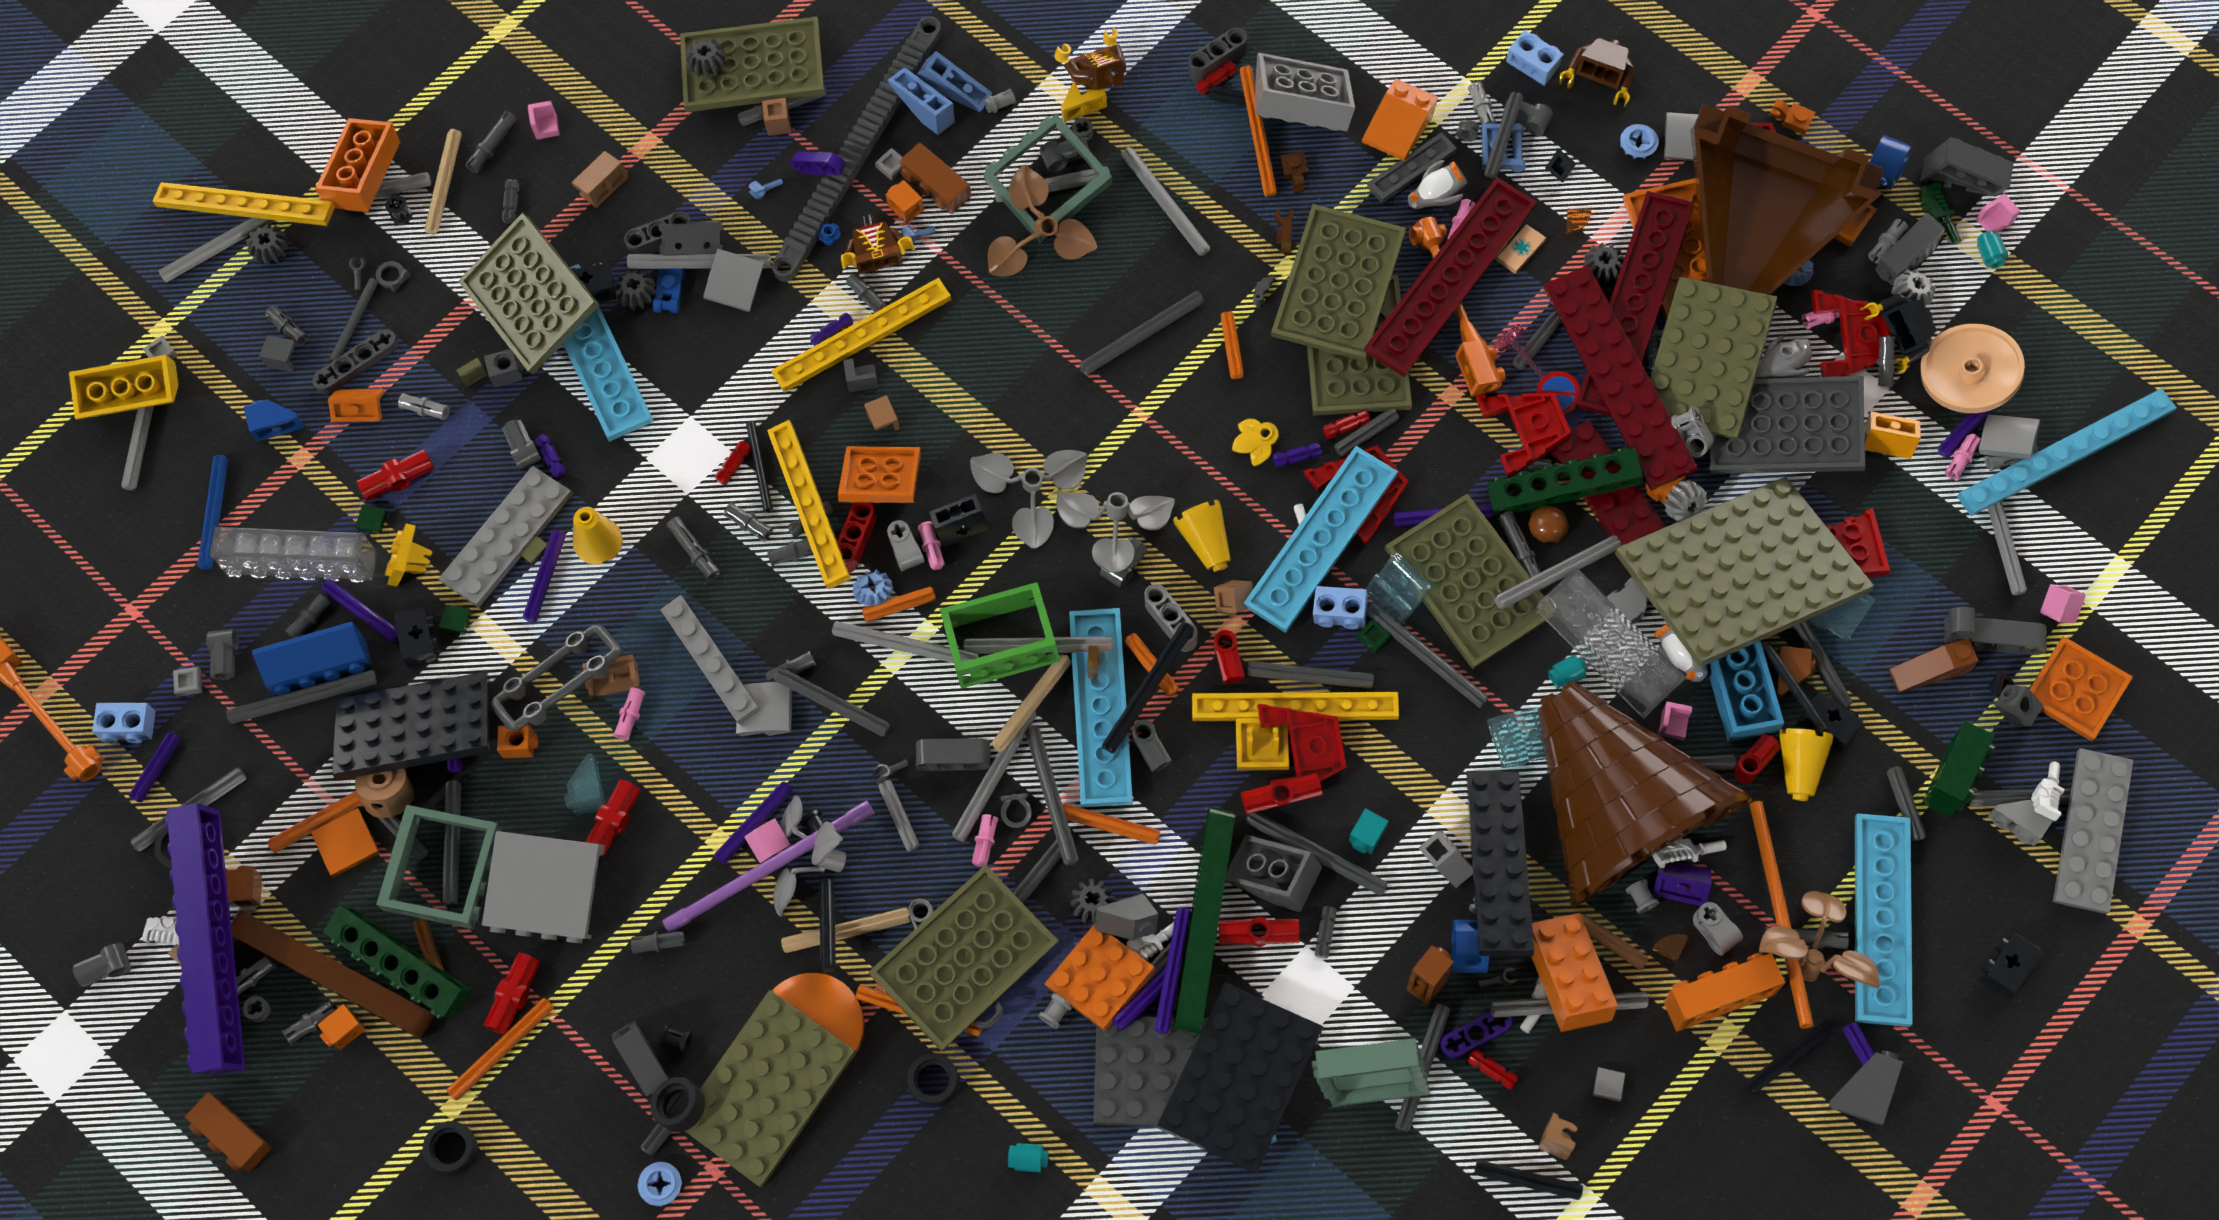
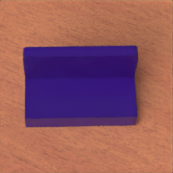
M1669 861V863L1665 864V868L1658 866L1653 895L1702 906V904L1707 902L1712 885L1711 870Z

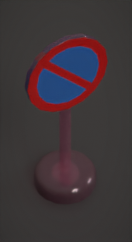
M1520 324L1515 325L1493 347L1497 351L1502 352L1512 345L1541 378L1536 393H1555L1563 414L1569 413L1576 407V401L1580 392L1578 382L1569 373L1561 371L1545 375L1516 342L1523 334L1524 329Z

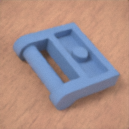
M1500 124L1481 125L1482 170L1486 169ZM1514 124L1511 132L1513 159H1507L1506 147L1499 170L1522 172L1526 169L1522 152V135H1524V126L1522 124Z

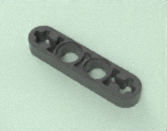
M388 329L378 331L317 371L312 378L314 387L321 394L332 393L394 352L398 347L396 336ZM387 339L390 343L386 345L383 343V340ZM376 345L379 351L376 352L373 346ZM369 350L372 352L371 357L368 359H360V354L363 351ZM351 364L350 371L347 373L339 372L342 365ZM335 372L338 378L335 379L332 373ZM326 379L328 384L324 385L321 381Z

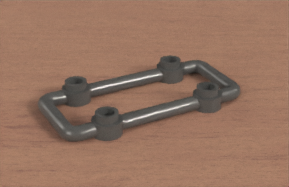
M592 625L583 632L572 633L567 637L566 645L521 678L513 677L506 681L503 691L492 699L491 708L507 729L518 731L529 723L534 725L542 724L547 718L546 711L591 677L602 679L608 675L609 664L620 656L622 649L619 643L602 625ZM595 635H598L611 650L604 656L598 655L591 658L587 662L584 671L543 701L528 704L523 711V715L516 721L513 720L501 705L509 698L514 700L522 699L526 695V686L570 653L577 655L585 653L588 649V640Z

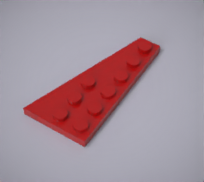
M1873 508L1866 510L1864 514L1855 518L1853 516L1846 518L1844 522L1835 526H1826L1868 578L1889 575L1890 567Z

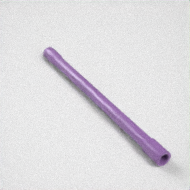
M866 800L831 823L837 833H840L848 827L865 820L875 814V812ZM818 831L687 908H683L662 920L665 928L669 933L678 930L690 923L695 917L813 849Z

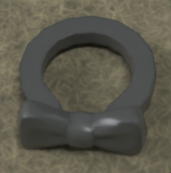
M395 261L383 263L376 271V279L379 284L385 288H391L393 292H397L400 285L411 277L409 271ZM395 267L399 270L400 277L395 281H384L381 277L382 272L386 268Z
M1027 793L1001 796V801L1004 802L1001 808V817L1007 826L1021 828L1030 821L1032 810L1026 801L1028 798ZM1012 800H1019L1026 809V817L1019 823L1009 821L1006 816V810Z
M995 1001L989 1007L996 1008L993 1018L989 1021L981 1022L979 1016L974 1021L978 1028L986 1029L999 1021L1003 1014V1008L998 1001Z

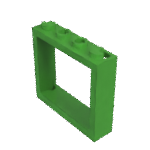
M1037 582L940 609L961 689L1060 662L1056 642ZM1036 605L1046 639L965 662L961 661L953 631L954 627ZM1052 651V654L1045 655V652ZM970 673L971 676L963 678V675Z

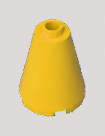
M1214 500L1215 505L1209 506L1208 502L1194 506L1182 512L1183 518L1178 520L1177 516L1173 519L1175 526L1206 569H1213L1214 573L1228 568L1227 563L1231 561L1219 500Z
M591 507L580 508L573 517V548L575 553L584 562L594 565H600L604 561L614 559L620 552L623 543L619 527Z
M1792 728L1786 729V731L1780 730L1779 736L1787 794L1793 795V800L1808 801L1809 797H1814L1833 742V734L1823 732V737L1817 736L1816 730Z

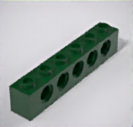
M1621 448L1613 454L1604 455L1600 453L1583 461L1574 459L1567 461L1565 465L1557 467L1554 465L1544 466L1540 471L1536 472L1522 471L1510 478L1497 477L1487 483V490L1495 519L1509 511L1517 514L1538 509L1545 505L1560 504L1641 485L1643 483V475L1636 448L1630 450L1629 448ZM1611 466H1616L1620 471L1610 473L1607 469ZM1585 472H1592L1595 474V477L1585 479L1582 475ZM1560 478H1568L1570 483L1561 485L1557 481ZM1541 483L1546 487L1541 491H1536L1533 489V486ZM1512 489L1521 491L1520 495L1516 497L1510 496L1508 492Z
M339 905L323 931L331 937L329 941L339 948L345 947L350 951L349 955L359 962L365 961L370 965V971L379 976L384 975L389 978L390 985L398 990L403 991L404 989L409 992L411 1000L421 1005H427L431 1008L429 1012L440 1019L444 1017L455 1018L472 991L351 906ZM357 930V931H358V938H357V940L355 941V940H354V933H355V931ZM377 944L378 952L376 955H374L373 949L374 946ZM397 958L398 966L394 969L393 962ZM417 972L418 981L414 983L413 976ZM437 985L439 993L438 996L435 998L433 991L435 986Z

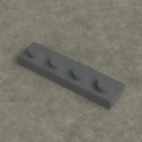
M1441 132L1410 153L1405 161L1400 160L1369 181L1367 188L1383 204L1421 178L1431 165L1441 160L1445 161L1456 154L1457 148Z

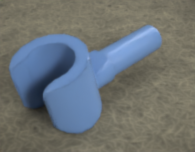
M779 179L762 186L758 181H753L749 185L751 189L749 193L754 198L761 199L766 194V191L782 185L783 182Z
M906 226L901 232L903 236L910 237L912 242L915 243L918 237L935 233L936 230L935 227L914 231L911 226Z

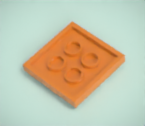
M846 446L838 491L839 502L914 503L921 456L920 447Z
M2063 636L2029 689L2043 705L2041 712L2092 742L2133 677Z
M1094 924L1044 984L1049 990L1067 1000L1074 1009L1106 1032L1113 1024L1114 1018L1133 1000L1157 970L1111 934L1097 931Z

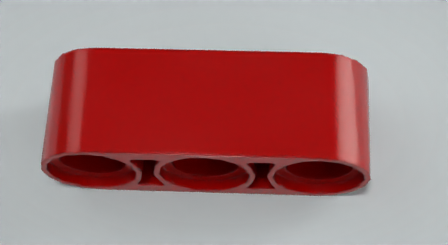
M855 502L837 541L842 556H852L848 561H845L849 573L858 567L876 523V515L871 502ZM862 512L869 513L866 517H859V514ZM852 534H860L857 539H850Z

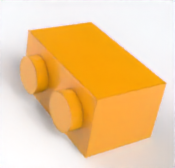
M1871 411L1865 423V450L1907 459L1912 458L1921 439L1920 421Z

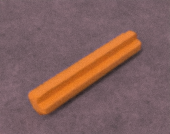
M1231 311L1223 312L1221 314V323L1230 376L1232 379H1240L1244 376L1234 313Z
M927 587L886 600L880 605L864 607L862 613L865 621L869 622L932 602L936 597L933 588Z
M1133 633L1125 639V644L1144 668L1150 672L1157 659L1138 635ZM1166 673L1159 686L1168 697H1171L1178 692L1179 687L1171 676Z

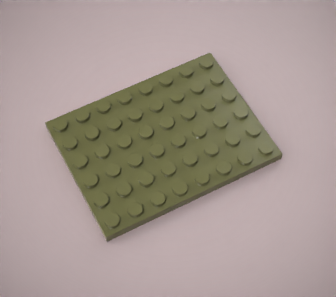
M1787 477L1616 548L1615 555L1699 667L1872 592L1874 588L1872 582Z

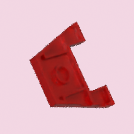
M1820 290L1812 291L1814 314L1839 313L1845 360L1820 363L1821 377L1850 376L1876 365V359L1879 358V336H1892L1882 316L1883 312L1880 311L1874 318L1865 320L1864 318L1871 315V311L1869 309L1861 310V308L1869 304L1868 302L1845 299L1844 296L1825 294Z
M1555 393L1522 394V396L1508 397L1507 394H1498V397L1476 396L1483 419L1509 412L1523 446L1522 449L1500 455V461L1507 478L1514 476L1571 438L1570 428Z
M1377 445L1364 451L1397 470L1398 475L1355 534L1365 546L1370 542L1409 483ZM1347 458L1325 463L1324 466L1316 469H1308L1304 472V476L1317 491H1320L1330 483Z
M1257 704L1260 728L1287 725L1296 777L1269 781L1270 785L1317 773L1321 782L1347 768L1337 716ZM1278 787L1275 789V796L1278 800L1284 801L1288 798V792L1285 788Z

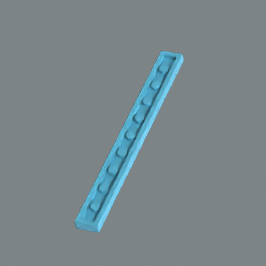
M2161 388L2033 454L2031 459H2023L1959 492L1957 498L1969 515L1973 516L2171 414L2177 407Z

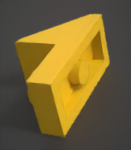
M1073 82L1061 106L1064 123L1106 108L1107 96L1105 90L1091 89L1081 95L1076 83Z

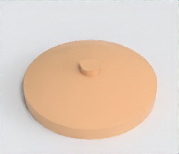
M1964 324L1943 331L1931 341L1929 352L1922 356L1921 380L1927 393L1943 407L1962 413H1981L2002 406L2016 394L2024 377V357L2016 341L2002 330L1984 324Z

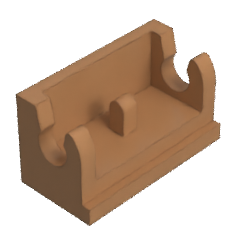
M604 151L572 181V184L581 191L579 195L597 208L629 178V175L622 162Z
M633 654L618 657L610 663L609 673L606 677L602 679L591 677L585 682L590 698L627 692L632 687L641 689L638 664ZM582 663L583 671L586 669L587 663Z
M1553 1113L1546 1125L1538 1149L1567 1160L1576 1143L1562 1130L1569 1129L1572 1132H1576L1577 1127L1568 1121L1558 1118L1559 1115Z

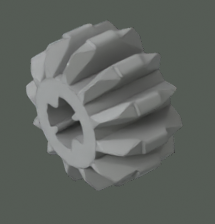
M1917 268L1912 271L1907 269L1894 280L1891 293L1894 295H1904L1911 298L1912 301L1921 300L1926 306L1933 300L1936 287L1932 285L1933 279L1925 276L1926 272L1920 274Z
M1680 481L1677 487L1672 486V491L1666 494L1668 499L1663 503L1666 506L1665 511L1672 519L1680 522L1705 510L1703 505L1708 502L1706 498L1707 493L1694 481Z

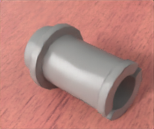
M1008 89L995 96L988 95L984 103L989 113H997L998 109L1014 104L1016 100L1011 89Z

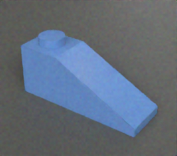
M937 51L925 61L916 75L941 95L978 112H981L984 108V100L987 99V96L992 95L991 91Z
M905 67L888 79V84L921 123L937 135L955 123L953 103Z

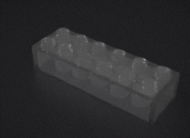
M215 527L210 556L227 575L232 577H240L243 574L256 578H265L267 575L276 576L280 579L300 577L305 580L324 578L326 580L331 579L332 581L349 579L353 582H363L364 580H373L377 552L363 533Z
M1575 568L1552 589L1535 608L1643 719L1686 679L1659 649L1578 568Z

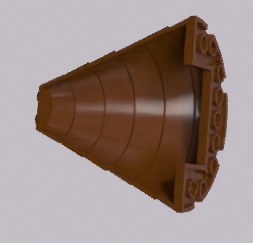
M1575 680L1563 686V691L1556 696L1551 693L1540 700L1542 706L1537 711L1545 747L1547 771L1550 776L1553 806L1556 809L1565 875L1568 878L1570 904L1573 908L1614 885L1620 880L1625 871L1700 826L1704 825L1707 829L1752 801L1749 793L1695 761L1690 755L1667 743L1662 737L1636 723V720L1608 705L1605 700L1577 684Z

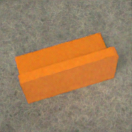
M384 389L335 390L328 398L331 422L380 421L382 419L380 398L384 395Z

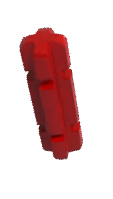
M1232 61L1226 62L1222 65L1223 68L1219 67L1207 75L1205 80L1201 79L1195 84L1197 91L1201 95L1206 94L1210 91V87L1218 86L1228 79V75L1231 77L1237 73L1236 65Z
M1361 410L1356 412L1357 415L1351 414L1336 420L1335 424L1331 422L1324 425L1323 432L1326 438L1331 439L1336 437L1337 433L1341 435L1358 428L1359 424L1363 426L1370 422L1367 410Z
M739 441L735 447L736 451L731 452L722 465L723 469H719L716 473L715 478L719 483L726 485L731 479L730 475H734L744 461L743 457H747L751 451L750 445L746 442Z
M1474 1049L1468 1057V1063L1474 1067H1480V1071L1497 1082L1500 1080L1502 1085L1508 1089H1512L1518 1081L1517 1075L1510 1071L1509 1073L1506 1072V1068L1489 1057H1483L1484 1054Z

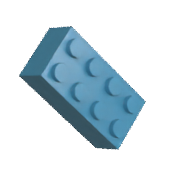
M1761 641L1706 664L1728 743L1761 737L1763 734L1773 735L1779 733L1784 725V720Z

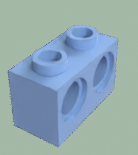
M1524 30L1508 49L1506 62L1545 86L1561 67L1563 53L1555 46H1550L1542 41L1536 34H1531Z
M1316 586L1313 608L1314 623L1322 627H1332L1333 625H1342L1348 629L1365 627L1368 603L1367 590ZM1325 605H1332L1334 607L1331 611L1322 610V607ZM1350 607L1359 608L1356 613L1347 612V609Z
M96 703L92 732L105 743H116L117 740L141 743L142 740H152L156 711L148 703ZM115 720V723L107 728L109 723ZM140 720V723L136 727L132 728L133 724L136 721Z

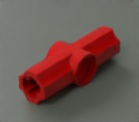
M424 449L403 460L392 459L385 462L381 466V470L358 480L357 485L365 500L369 501L390 490L394 492L404 490L410 485L411 480L434 470V466Z
M1317 773L1241 792L1246 815L1323 795ZM1276 788H1285L1288 792V798L1284 801L1278 800L1275 796Z
M620 779L609 801L599 808L595 817V825L585 841L586 843L605 845L604 855H599L601 858H604L616 835L621 834L629 820V812L641 792L640 788L626 780Z
M1257 917L1252 920L1219 921V945L1252 944L1255 947H1262L1266 944L1299 943L1298 919L1266 920L1265 918ZM1261 927L1266 931V934L1262 937H1256L1253 935L1252 930Z
M518 953L507 977L503 978L497 986L494 997L495 1002L484 1023L486 1028L499 1034L505 1035L518 1009H522L527 1002L530 993L529 986L541 963L539 960L530 955Z

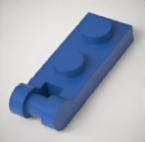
M685 268L658 270L656 293L653 300L654 312L662 313L663 310H670L671 313H679ZM664 298H672L670 301H664Z

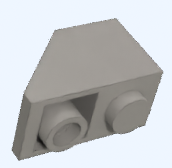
M1632 577L1624 584L1625 588L1619 592L1615 590L1606 597V604L1603 609L1604 613L1623 633L1643 618L1647 605V596Z
M2032 800L1997 805L1988 815V818L1992 819L1997 827L2009 830L2016 835L2019 841L2031 844L2032 846H2035L2041 840L2053 821L2036 813Z
M1437 831L1419 847V850L1455 888H1458L1473 875L1472 865L1443 831Z

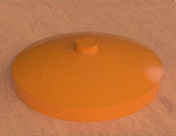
M804 973L784 980L772 990L855 1051H858L864 1034V1016L856 996L843 982L826 974Z

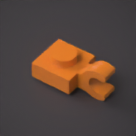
M1776 99L1770 112L1771 116L1785 120L1783 127L1805 135L1815 114L1814 111L1795 103L1789 108L1787 103L1780 99Z

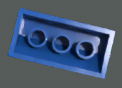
M353 622L252 650L264 684L273 695L286 694L300 687H311L315 683L324 680H336L341 675L360 673L365 668L372 667L367 641Z

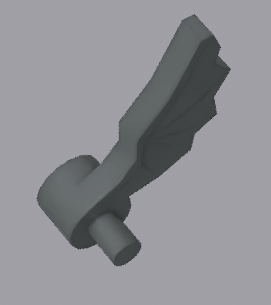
M1275 276L1263 278L1254 287L1253 304L1257 308H1261V305H1263L1264 294L1269 291L1270 286L1275 281Z

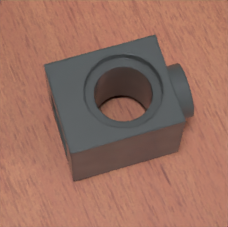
M511 349L484 356L489 378L495 388L523 380L521 371L525 370V367ZM510 365L509 368L502 370L503 367Z
M2006 685L1995 703L1997 709L2013 725L2032 726L2043 708L2041 702L2027 686Z

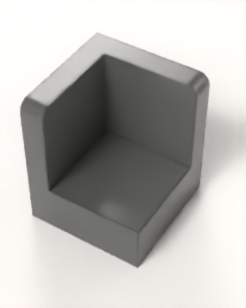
M267 335L259 357L266 367L293 372L295 367L291 363L290 357L295 343L293 340Z
M853 359L843 360L849 392L878 388L874 365L855 367Z

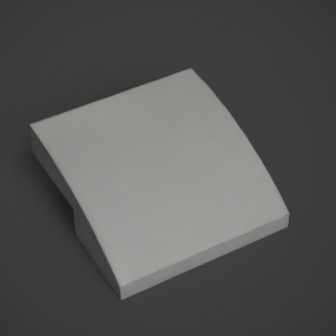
M1666 113L1664 159L1694 161L1690 130L1694 126L1698 115Z
M717 249L703 299L750 312L764 262Z
M1989 414L1983 429L1979 454L2031 459L2034 443L2037 440L2040 419Z
M778 682L744 684L760 708V711L742 724L736 723V734L747 736L765 733L771 736L791 732L792 689Z

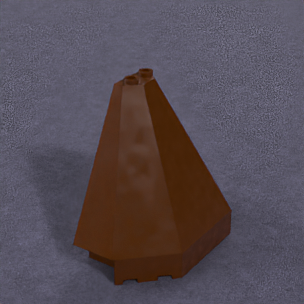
M1702 104L1690 133L1707 282L1770 295L1882 194L1876 190L1885 169L1868 163L1870 156L1845 148L1836 155L1749 124L1752 114L1728 106L1725 111Z

